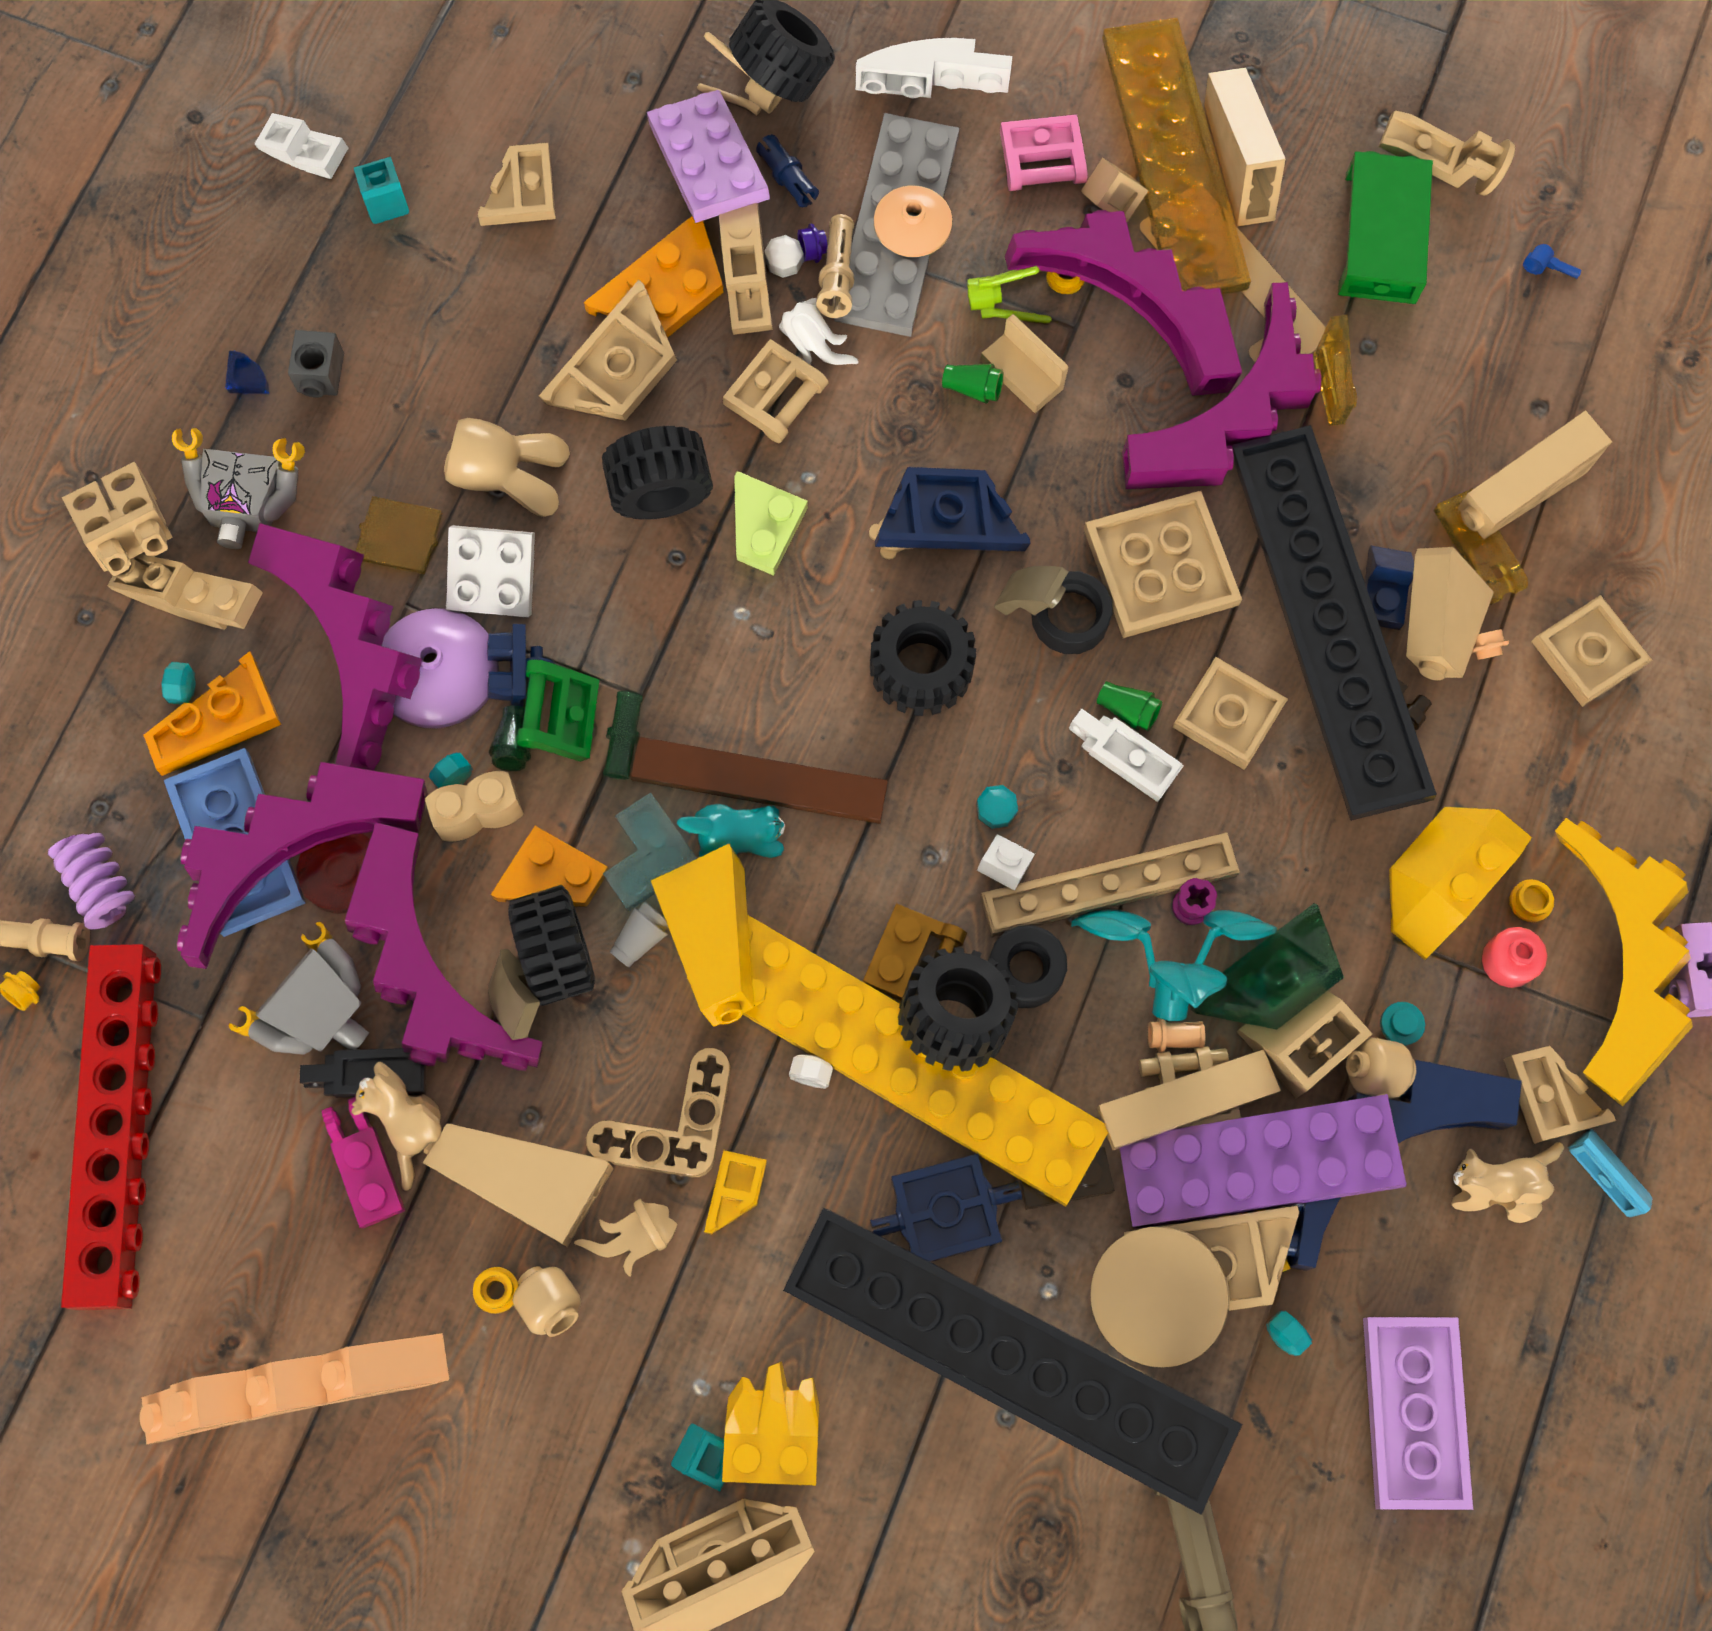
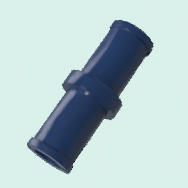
M775 135L765 136L763 141L769 148L766 149L759 142L756 152L773 171L772 177L778 185L786 187L799 207L803 208L811 205L812 202L806 194L809 193L816 200L819 190L803 173L801 162L797 157L788 154Z

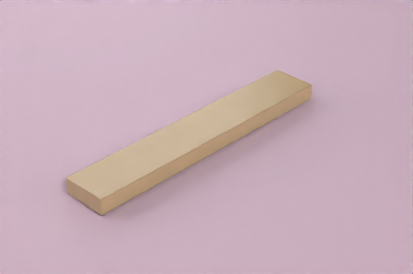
M1223 833L1019 883L1015 891L1009 887H1003L983 892L980 897L990 933L993 937L1001 935L1017 926H1038L1092 911L1179 891L1180 887L1192 878L1207 880L1211 883L1238 876L1240 871L1228 833Z

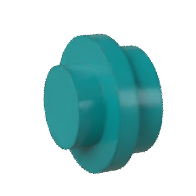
M1396 1002L1388 1006L1382 1013L1380 1027L1383 1035L1388 1040L1407 1046L1415 1043L1422 1037L1425 1031V1019L1422 1012L1415 1005L1408 1002Z

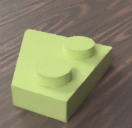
M737 471L734 476L737 560L774 576L808 509V501Z

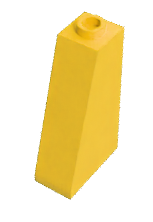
M727 844L651 880L700 1011L713 1027L719 1024L732 1023L738 1020L743 1013L754 1008L745 871L742 862L730 844Z

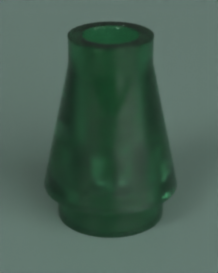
M510 705L503 708L502 718L489 749L492 764L498 769L520 771L526 767V762L531 759L530 748L516 744L518 729L523 727L525 708Z

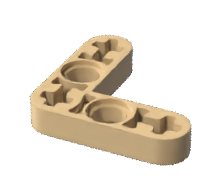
M705 1048L698 1051L693 1057L690 1064L678 1132L615 1121H601L594 1124L586 1136V1146L589 1153L593 1157L603 1159L613 1165L691 1178L706 1175L712 1169L715 1162L730 1080V1063L727 1056L721 1050ZM709 1058H715L717 1066L723 1068L721 1074L715 1073L713 1075L711 1083L712 1090L720 1089L719 1096L706 1091L693 1092L695 1085L704 1088L705 1075L698 1068L699 1065H707ZM706 1100L714 1105L715 1116L710 1123L699 1125L691 1120L690 1110L696 1102ZM606 1130H611L614 1139L628 1142L627 1133H635L630 1143L631 1158H622L626 1150L615 1146L609 1148L608 1154H603L600 1145L595 1143L596 1138L604 1137ZM647 1137H656L663 1143L662 1155L657 1160L651 1162L641 1159L638 1154L640 1143ZM678 1140L676 1149L690 1152L693 1145H700L701 1153L707 1155L706 1161H699L696 1168H689L687 1159L674 1156L675 1165H666L671 1156L670 1141Z

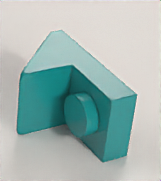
M391 157L354 167L359 189L373 224L409 213V208Z

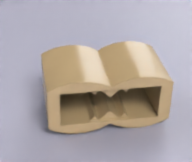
M505 771L484 773L471 780L467 785L454 784L441 787L425 798L432 825L442 841L453 842L467 839L478 833L483 827H504L514 823L524 814L515 785L509 773Z

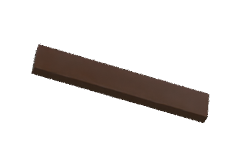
M639 737L630 775L631 780L876 824H881L888 780L645 737Z

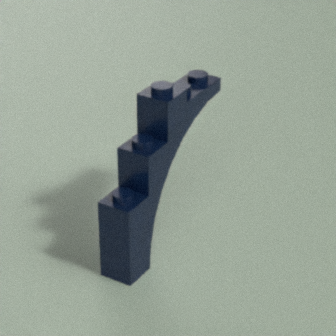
M1415 1060L1416 1076L1414 1082L1400 1096V1101L1389 1099L1398 1143L1434 1130L1463 1127L1505 1130L1517 1125L1522 1081ZM1356 1093L1346 1101L1373 1096ZM1341 1197L1290 1205V1207L1298 1206L1299 1208L1298 1219L1287 1254L1289 1256L1290 1268L1303 1271L1316 1268L1324 1232Z

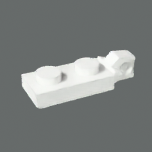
M1081 709L1070 724L1069 730L1084 740L1081 747L1089 752V755L1157 802L1184 766L1116 717L1112 720L1103 715L1099 721Z

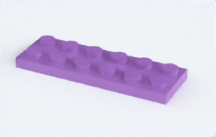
M1388 1094L1177 1128L1120 1147L1132 1227L1134 1229L1406 1187Z

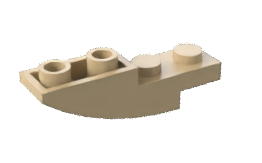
M754 203L719 215L725 282L728 291L733 335L773 330L759 204Z
M139 554L129 559L131 562L129 570L117 576H112L107 585L118 593L157 609L223 630L228 625L244 629L263 593L250 583L195 572L182 562Z

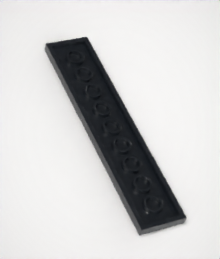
M1311 425L1232 445L1234 463L1350 821L1433 801L1437 793Z
M823 1208L783 1290L1200 1515L1204 1512L1243 1425L1237 1420L827 1208Z

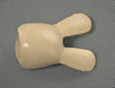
M465 418L458 420L452 446L445 460V480L453 486L463 489L505 492L531 513L546 517L554 514L558 509V494L551 485L517 468V465L520 461L560 467L569 458L570 451L563 439L551 433L515 436L493 423L480 419Z

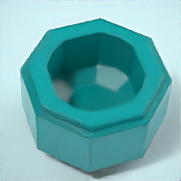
M171 662L164 669L162 679L163 697L169 704L182 705L184 702L188 703L195 692V672L188 663Z
M460 752L447 755L435 764L429 773V778L438 789L447 785H463L471 776L473 768Z
M1004 785L986 787L976 802L978 819L991 829L1008 827L1018 813L1016 794Z
M1279 1311L1266 1323L1267 1331L1274 1343L1289 1355L1300 1356L1312 1344V1338L1307 1330L1296 1318L1286 1311Z

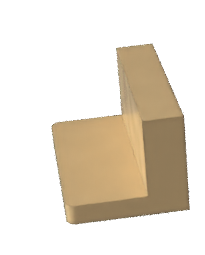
M1014 314L1006 319L1004 334L985 349L980 357V361L983 364H994L995 368L1003 369V383L1034 413L1038 412L1064 389L1068 372L1067 364Z

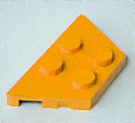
M692 216L588 298L584 302L585 310L593 316H597L598 313L608 316L634 284L640 280L647 290L667 338L724 292L723 283L703 221L695 223Z

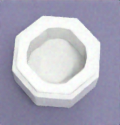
M787 235L771 239L764 251L769 272L782 278L797 274L804 262V253L799 241Z
M797 1055L793 1057L789 1077L804 1085L826 1089V1087H829L833 1067L830 1063L817 1056Z

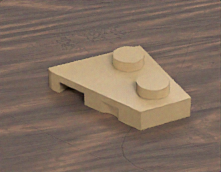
M538 143L509 146L502 160L503 167L495 175L490 186L491 194L485 207L481 206L478 211L480 225L556 219L549 144Z

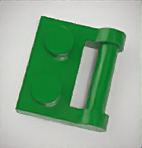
M543 660L527 661L525 674L529 677L523 727L518 729L516 744L525 748H538L580 762L590 759L600 679ZM546 680L554 683L547 733L540 731Z

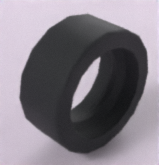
M1069 571L1062 583V586L1066 588L1064 593L1080 594L1094 604L1096 620L1093 626L1083 633H1067L1059 630L1051 623L1048 617V607L1035 616L1032 614V625L1038 638L1050 649L1062 654H1081L1093 649L1104 638L1113 615L1112 599L1106 587L1094 576L1081 571Z

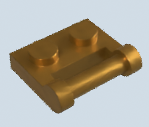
M896 903L863 982L881 993L902 1000L911 973L915 966L918 965L930 935L941 939L938 950L946 949L948 953H952L954 947L963 946L968 933L958 926L940 922Z

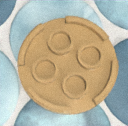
M1155 1226L1132 1231L1116 1240L1105 1251L1095 1268L1091 1283V1306L1096 1323L1112 1347L1128 1359L1142 1365L1173 1367L1194 1360L1217 1340L1228 1316L1229 1287L1218 1260L1202 1241L1182 1230Z

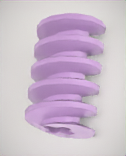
M101 833L69 836L58 841L48 849V855L54 859L55 869L62 873L61 881L69 888L70 898L77 902L76 910L84 917V926L88 929L105 928L121 919L126 913V906L135 897L132 891L119 892L127 885L125 877L116 876L111 878L119 871L120 866L116 862L105 863L112 856V851L108 847L99 848L105 841V837Z

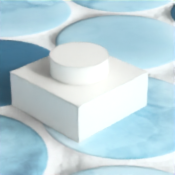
M997 834L983 856L977 871L1015 891L1035 854Z

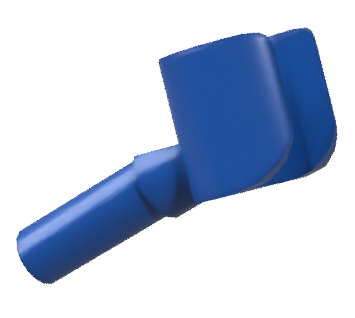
M1547 244L1536 246L1523 262L1524 269L1535 275L1543 273L1546 267L1576 279L1581 274V269L1553 257L1554 251Z

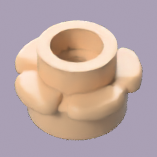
M1502 629L1478 634L1472 653L1476 652L1477 660L1503 655L1501 646L1508 645L1509 640L1504 641Z

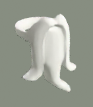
M817 298L799 302L792 311L783 313L779 329L796 346L803 356V361L811 364L812 357L810 351H813L821 360L829 364H858L859 361L854 356L832 352L827 345L825 339L833 345H841L847 339V335H837L831 331L817 309Z

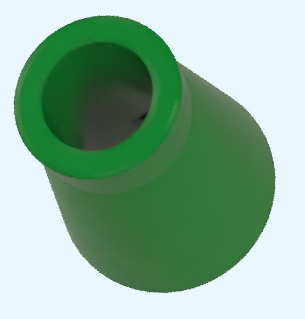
M947 364L943 373L942 387L954 390L985 404L989 400L997 402L1003 386L1004 372L1003 369L995 368L994 364Z
M1108 681L1101 688L1097 698L1098 705L1105 707L1136 731L1140 728L1146 731L1151 730L1158 718L1163 703L1155 698V693L1115 685Z

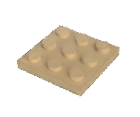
M1201 491L1085 522L1084 532L1103 585L1112 599V610L1123 638L1240 605L1242 601L1241 594Z

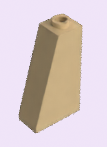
M1239 68L1208 73L1204 106L1237 227L1275 221L1285 156L1247 69Z
M1585 410L1470 491L1458 507L1464 523L1472 531H1477L1483 539L1487 538L1585 475L1612 443L1611 439Z
M449 1123L441 1131L440 1138L436 1142L429 1143L424 1149V1153L427 1156L423 1161L428 1167L566 1247L571 1243L614 1169L610 1163L600 1158Z

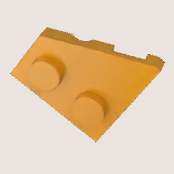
M534 826L490 895L498 902H507V900L563 885L570 893L574 906L587 907L607 876L609 869L608 866Z

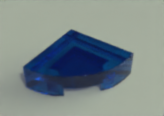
M229 351L225 384L228 392L269 394L268 380L260 366L244 353Z

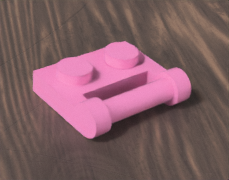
M1077 114L1001 122L1000 136L1009 191L1022 190V186L1072 180L1074 184L1087 182V165ZM1065 158H1070L1071 165L1021 170L1020 163Z

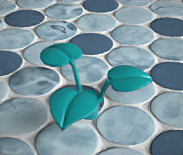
M1114 909L1097 910L1085 913L1071 922V927L1078 925L1082 929L1102 938L1118 941H1128L1137 938L1143 943L1150 975L1149 987L1155 988L1152 1013L1154 1016L1168 1021L1185 1020L1189 1004L1197 1008L1208 996L1226 986L1227 976L1212 967L1203 965L1215 938L1224 934L1235 940H1256L1277 932V927L1249 914L1231 910L1210 912L1204 916L1203 923L1211 927L1206 936L1195 963L1184 964L1173 961L1155 962L1151 937L1147 933L1151 929V923L1134 913Z

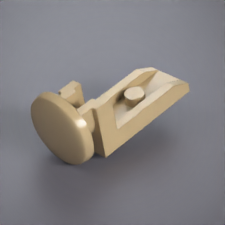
M1400 111L1391 113L1378 146L1395 156H1415L1419 159L1433 160L1432 175L1456 188H1459L1472 176L1478 178L1475 192L1482 196L1488 195L1499 185L1506 175L1515 154V145L1509 139L1504 140L1498 145L1491 141V136L1478 131L1466 142H1463L1412 114Z

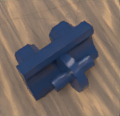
M513 624L511 633L503 632L488 635V661H510V672H488L487 697L510 701V709L523 710V699L526 698L525 673L527 661L543 660L555 664L553 660L543 658V647L532 646L530 648V658H526V624Z

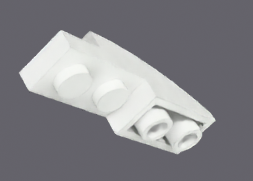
M936 38L911 41L875 51L858 59L856 62L855 90L866 91L871 94L904 95L909 98H931L932 85L944 86L949 89L965 88L982 90L987 93H1008L1012 56L974 52L975 39Z

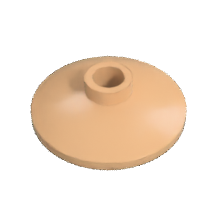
M903 186L892 190L880 200L874 214V228L881 243L890 251L906 257H921L935 252L945 244L952 229V214L947 202L935 191L922 186ZM916 212L919 213V215L910 216L908 213Z

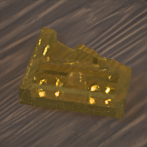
M1347 315L1331 316L1313 355L1316 369H1320L1321 392L1329 426L1345 424L1352 409L1357 404V392L1352 379Z

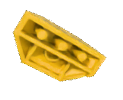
M1444 807L1389 868L1392 913L1391 932L1422 959L1426 960L1468 917L1514 864L1532 837L1500 810Z

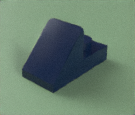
M1371 545L1368 551L1365 585L1380 627L1400 630L1405 622L1408 589L1413 581L1414 559L1412 553Z

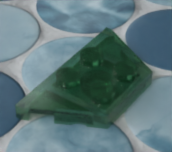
M1313 903L1277 930L1276 933L1272 934L1222 973L1227 976V984L1223 989L1208 996L1197 1008L1190 1004L1189 1006L1195 1014L1277 1030L1332 988L1344 976L1319 906Z

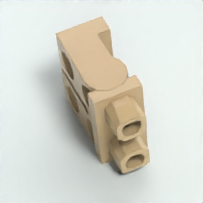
M135 461L101 478L111 502L96 481L62 497L82 536L84 544L103 571H109L113 576L129 570L131 565L129 559L143 552L147 556L155 557L167 551V540L173 538L157 505L154 491ZM135 479L134 483L126 490H115L116 486L123 480ZM97 498L95 503L88 509L78 510V505L85 499Z

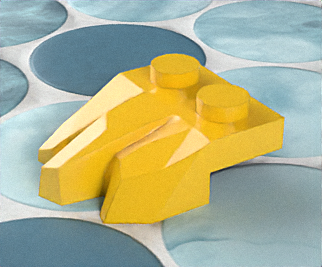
M781 1361L767 1367L763 1390H756L748 1378L742 1377L728 1397L722 1482L816 1486L819 1401L813 1377L802 1380L798 1389L791 1391L787 1386Z

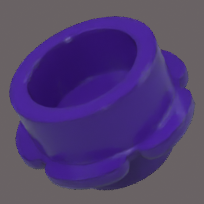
M813 223L808 224V228L798 230L797 239L804 253V262L814 260L815 263H819L822 259V254L827 253L828 247L824 230H817Z

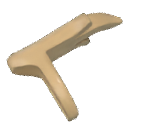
M640 1198L634 1202L635 1211L619 1222L611 1224L599 1220L600 1226L605 1232L610 1234L620 1232L621 1235L607 1244H599L585 1239L576 1240L574 1244L607 1258L631 1251L623 1265L625 1273L631 1277L633 1265L637 1260L657 1249L660 1251L667 1247L676 1231L677 1223L669 1218L667 1206L644 1203Z

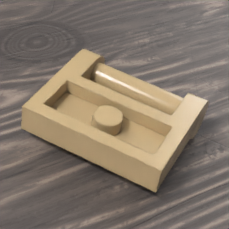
M770 339L723 396V405L761 429L772 441L781 443L788 435L787 428L814 394L821 393L828 385V380L819 370ZM795 377L803 381V384L775 418L766 413Z

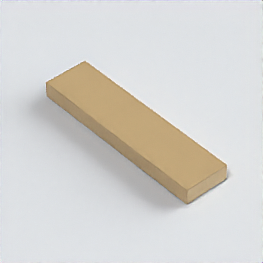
M1263 1049L1101 1104L1097 1107L1101 1121L1104 1122L1108 1131L1107 1137L1111 1148L1115 1150L1278 1094L1281 1090Z

